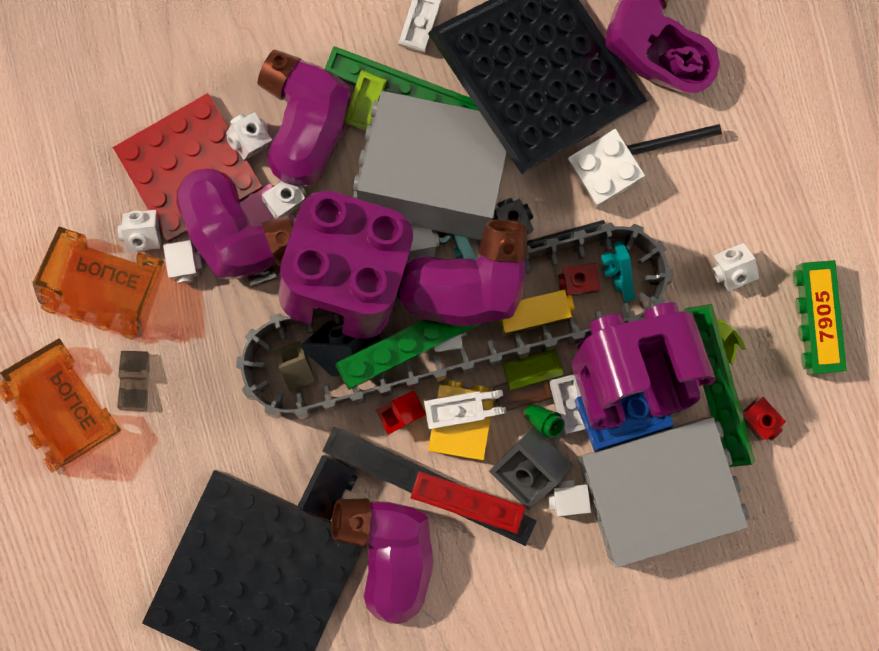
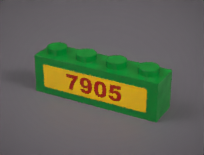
M836 260L801 263L793 271V283L795 287H798L799 298H796L797 314H801L802 325H799L798 328L799 339L801 342H804L805 353L801 354L802 367L806 369L807 375L847 371Z

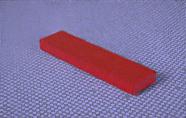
M420 471L418 472L410 497L411 499L516 534L518 533L526 506Z

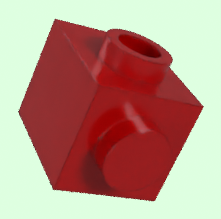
M597 262L563 267L561 270L562 274L558 275L559 290H565L566 296L598 293L601 290Z
M414 390L375 410L388 435L426 415Z
M757 397L742 411L746 426L760 441H766L767 439L772 441L783 431L781 426L786 421L764 397Z

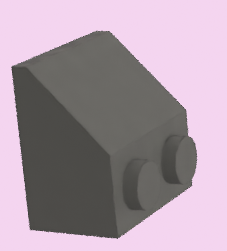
M533 426L489 472L529 510L559 484L574 465Z

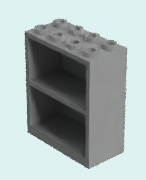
M381 91L379 101L374 100L371 111L372 121L371 125L367 126L365 135L366 146L365 150L362 149L359 159V175H355L353 183V198L393 209L401 213L411 226L481 240L485 223L493 220L506 150L480 111Z
M714 417L702 418L604 450L577 456L585 484L588 485L589 497L609 562L614 567L618 568L748 528L746 520L750 519L748 509L745 503H740L738 493L741 492L740 484L737 477L731 474L729 465H732V459L728 449H723L720 439L724 437L723 430L719 421L715 422Z

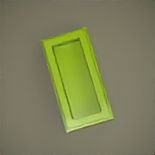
M361 70L347 109L346 124L364 131L367 130V126L371 125L372 121L371 111L374 100L379 101L381 91L385 90L388 79Z
M556 349L502 364L510 390L564 375Z

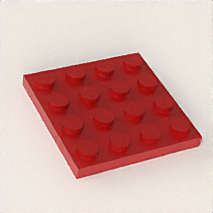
M208 93L113 147L148 210L157 211L159 229L168 243L188 232L176 203L177 189L184 178L194 170L213 169L226 173L234 182L239 202L249 197V194H254L263 188L247 159L243 161L238 151L233 150L229 145L226 134L229 128Z

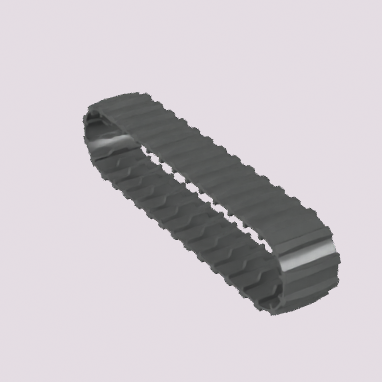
M606 223L600 225L592 233L587 234L585 230L572 233L569 239L559 241L557 238L545 240L543 246L533 249L527 245L525 274L531 272L529 260L547 255L552 267L558 264L556 252L573 248L574 253L578 254L579 259H583L585 257L583 245L600 241L601 246L604 245L606 252L612 249L610 239L625 240L624 245L627 252L630 251L632 244L639 247L646 255L638 260V263L642 264L650 260L655 275H646L643 282H650V285H655V290L652 297H648L642 292L638 294L637 298L642 302L641 306L645 308L638 315H635L634 310H630L628 303L621 305L625 323L638 321L645 311L665 303L662 296L667 285L672 283L673 270L668 269L664 255L667 249L661 241H654L643 232L644 227L633 224L631 227H615L613 223ZM321 308L315 309L313 319L333 314L336 325H341L340 314ZM601 310L595 312L596 319L603 317ZM279 313L270 316V321L257 330L251 329L245 336L247 343L243 349L242 356L237 357L236 368L241 370L245 384L242 388L244 395L248 400H256L265 406V413L268 416L280 418L285 413H290L303 420L311 418L313 410L324 408L328 412L336 411L339 409L340 403L352 400L356 405L365 403L367 395L380 392L383 397L392 395L393 388L408 385L411 390L419 388V382L434 377L437 382L445 381L446 374L461 370L464 375L473 373L474 366L487 363L491 368L499 366L502 358L512 355L517 360L528 357L530 350L540 348L542 352H550L556 349L559 342L567 341L570 345L579 344L584 340L585 335L592 333L590 328L580 331L579 326L575 324L574 318H570L568 320L569 334L552 338L545 325L541 327L543 335L541 342L524 346L520 334L516 333L514 334L516 349L497 354L492 340L487 341L489 356L469 361L465 348H461L460 352L463 359L461 364L441 369L436 355L433 356L436 371L413 376L411 365L407 363L406 367L409 375L407 379L387 384L383 373L379 375L381 386L360 391L357 386L353 388V394L338 398L332 396L328 385L323 386L326 401L307 406L302 393L296 394L298 409L285 410L282 409V401L285 394L278 392L275 401L269 403L261 395L265 391L264 389L270 385L269 381L265 380L256 385L252 368H265L264 363L253 362L259 345L268 351L272 349L264 341L268 335L279 330L281 340L285 341L287 340L286 327L302 323L290 316L285 317ZM313 319L311 323H306L309 333H314Z

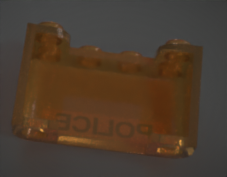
M59 226L32 284L37 300L44 311L51 314L58 312L67 315L69 319L79 323L86 321L92 323L100 330L109 331L110 329L120 332L127 339L134 340L136 337L140 338L143 335L165 270V261L138 252L136 255L137 263L98 251L88 247L84 234Z
M60 338L0 372V397L6 404L8 402L11 403L15 409L13 416L21 427L25 425L31 433L28 435V438L36 450L41 448L45 455L43 461L51 473L56 471L59 475L118 436L121 432V429L107 408L100 409L74 370L75 360Z

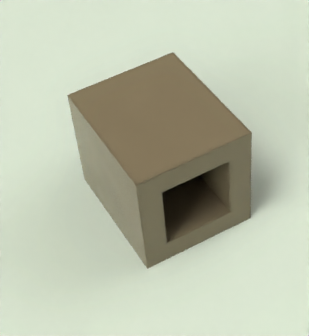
M300 341L274 351L279 370L289 391L316 382L311 364L305 351L302 350Z

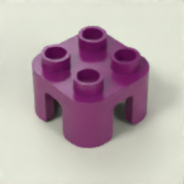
M321 191L310 195L299 209L281 262L278 296L284 312L297 321L309 324L312 322L315 309L321 308L344 316L342 333L357 339H368L379 335L389 323L412 246L413 230L409 221L401 213L393 209L337 192Z
M666 302L645 311V319L625 323L622 314H610L596 319L589 325L592 335L577 346L578 352L571 366L593 430H607L621 426L625 420V414L620 399L631 394L644 391L650 412L656 418L683 411L700 400L698 386L711 385L715 382L716 378L693 313L687 311L680 312L677 303Z

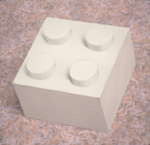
M616 129L568 157L567 164L595 209L639 183L645 177Z

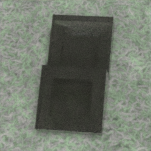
M121 351L117 407L119 410L147 411L149 352Z

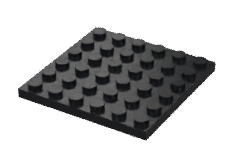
M488 0L432 28L428 33L521 174L526 173L647 102L619 58L607 48L606 39L579 0Z
M214 470L142 624L199 651H315L362 547L334 541L331 523L218 470Z

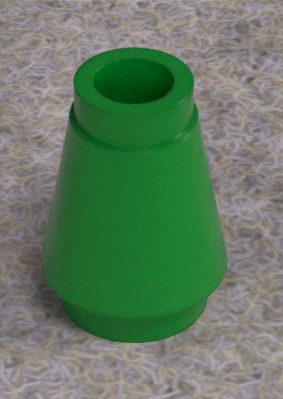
M530 404L524 411V417L545 438H556L562 433L565 421L560 413L536 406L535 404Z

